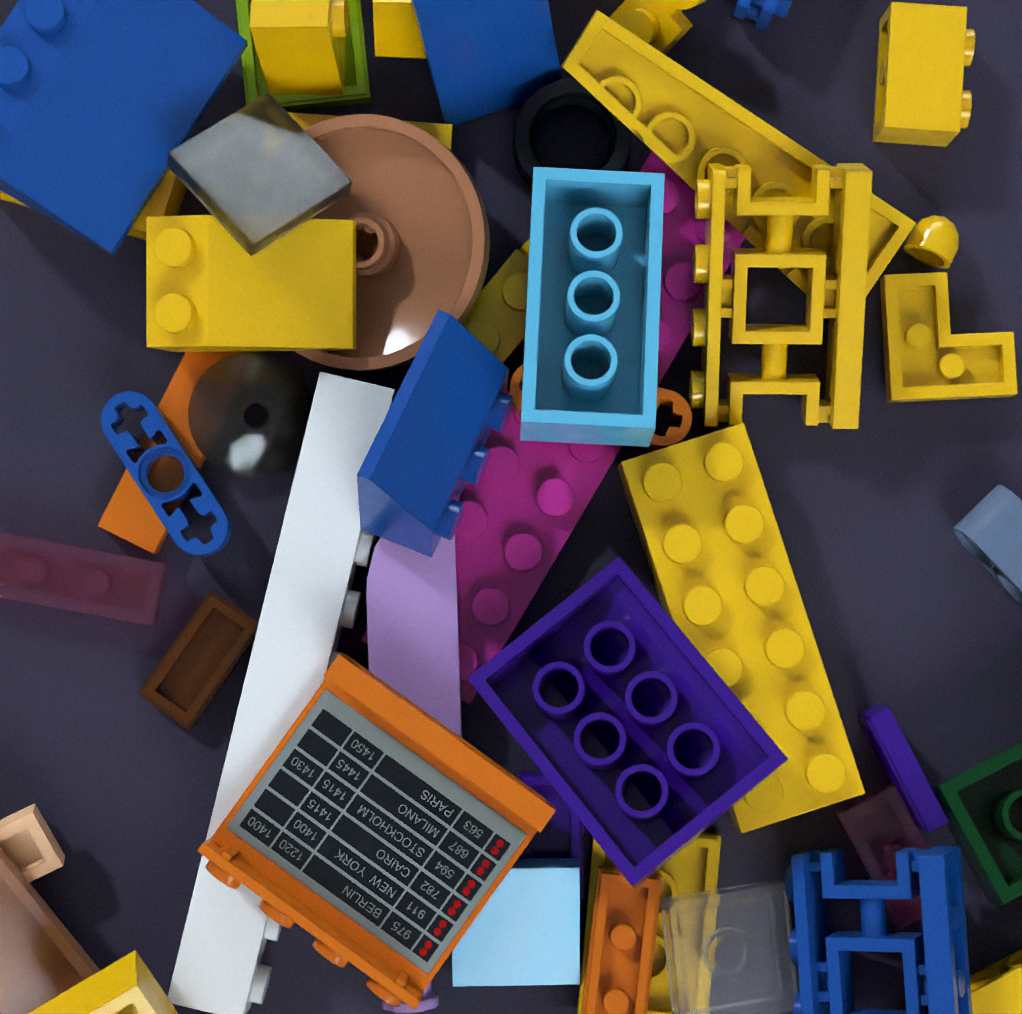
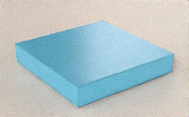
M579 858L517 859L453 949V987L580 985Z

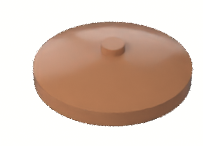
M377 114L343 115L316 123L297 133L275 151L263 165L247 194L241 216L356 221V350H295L298 354L329 367L353 371H379L413 362L438 309L451 314L462 324L472 310L486 277L490 252L489 223L482 196L474 179L460 159L442 142L426 131L393 117Z

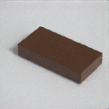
M210 590L138 694L187 729H193L253 644L259 621L215 590Z

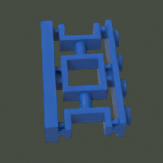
M934 846L930 849L904 848L896 852L897 880H846L844 848L823 849L822 847H807L791 855V863L787 865L785 871V892L788 900L794 902L795 927L792 928L789 937V954L792 964L798 966L800 991L795 995L793 1014H973L961 846ZM920 895L923 933L888 932L886 899H913ZM827 898L859 899L861 931H836L829 935ZM851 951L902 952L906 1010L855 1009Z

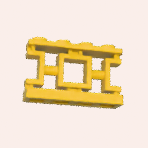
M708 163L707 179H696L695 218L706 219L705 244H694L693 282L704 283L703 308H692L691 345L702 346L701 371H690V408L700 409L704 427H717L718 422H728L729 425H737L742 423L743 394L802 395L801 418L805 426H818V423H830L833 429H858L873 171L863 163H837L836 166L812 165L811 197H751L752 169L748 164L723 166L721 163ZM726 188H734L733 210L736 215H767L766 248H732L731 274H723ZM830 189H835L831 275H826L827 255L822 249L792 248L793 216H829ZM748 267L808 268L805 324H746ZM721 318H729L728 336L732 344H762L761 373H727L726 399H718ZM824 318H829L825 399H820V381L816 374L786 373L788 344L822 345Z

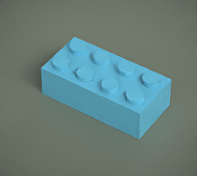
M533 167L520 441L650 446L656 429L665 173Z

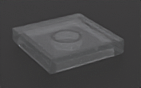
M776 879L661 899L672 1014H779L793 1011L798 986L796 966L792 964L789 954V937L792 926L789 900L785 892L784 881Z

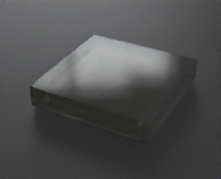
M269 93L170 150L166 164L250 256L258 253L347 196L353 182Z

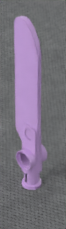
M455 535L451 540L441 537L432 557L380 537L374 547L367 576L366 602L369 671L462 737ZM432 980L424 990L421 1002L415 1010L403 1001L398 1007H395L381 999L382 1009L395 1013L423 1012L434 1009L439 1005V995L437 992L432 991Z

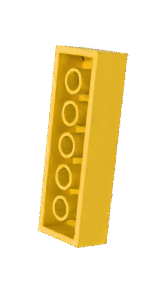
M744 423L620 462L617 470L662 608L788 758L784 764L728 810L733 826L739 832L745 833L866 794Z

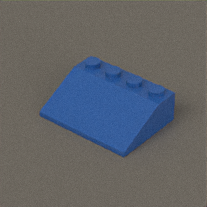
M19 0L0 28V190L114 256L248 46L247 40L193 0Z

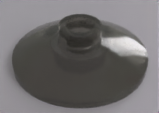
M262 352L235 353L213 363L196 382L188 404L189 429L199 451L217 468L241 477L267 476L284 469L300 455L313 400L304 379L284 360ZM259 403L265 409V421L258 427H249L244 421V411L250 404Z

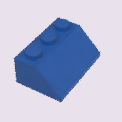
M439 309L357 473L360 529L429 557L433 556L441 537L451 540L455 535L465 508V504L459 502V498L467 482L476 486L481 479L490 454V449L484 447L492 429L498 432L503 430L513 407V396L507 394L509 368L451 314Z

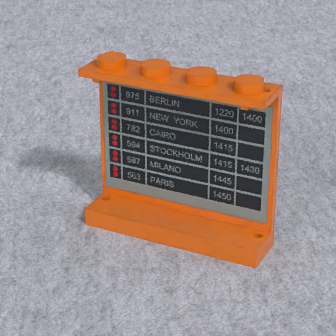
M342 653L338 654L323 676L326 679L211 838L203 842L197 851L209 859L205 868L217 880L233 889H238L242 883L263 899L259 904V908L272 920L289 929L294 923L298 924L316 937L312 946L324 958L341 968H344L350 962L370 977L366 985L379 998L395 1007H398L403 1001L415 1010L421 1002L426 987L536 832L539 831L541 833L556 812V807L551 801L347 654Z

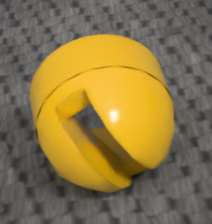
M932 215L921 219L911 230L904 245V251L923 264L947 269L951 266L959 247V234L956 226L944 216Z

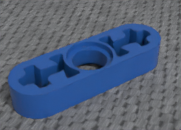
M134 391L121 392L110 398L101 413L103 433L176 545L183 551L197 556H210L221 551L229 542L232 534L231 518L160 408L145 395ZM128 406L136 412L146 409L148 415L142 419L141 426L150 440L156 442L162 434L167 439L165 444L156 445L146 450L137 462L132 454L133 452L144 450V447L135 435L128 431L119 434L117 429L124 422L121 411ZM165 456L176 457L184 468V479L181 485L171 492L157 491L152 486L149 477L153 463ZM196 486L202 495L190 499L192 505L202 516L208 517L214 514L218 521L210 528L214 538L209 543L197 537L190 540L187 538L185 532L190 530L193 524L183 508L178 507L172 515L167 509V505L186 499Z

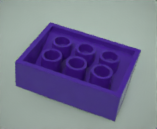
M620 556L467 678L634 889L689 845L788 760Z

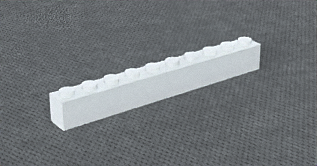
M319 373L206 840L211 838L326 679L323 676L338 654H342L337 652L342 627L349 629L354 627L359 610L361 592L351 589L357 565L368 567L376 538V535L360 529L357 473L397 394L395 389L329 373ZM202 855L168 998L172 1004L208 1013L247 1014L252 1002L262 1005L272 966L261 964L267 939L278 941L282 925L272 920L259 908V904L263 899L242 883L238 889H233L212 876L205 868L209 859Z

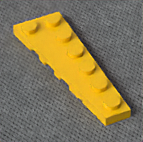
M599 10L595 11L561 65L563 69L694 191L696 179H707L708 163H721L723 166L748 164L752 169L751 197H811L812 165L831 166ZM726 188L725 220L755 248H766L767 215H736L733 210L734 188ZM830 189L829 216H793L792 248L822 249L827 255L826 275H831L835 189ZM873 193L871 195L866 296L916 224L915 221ZM778 268L806 294L808 268Z

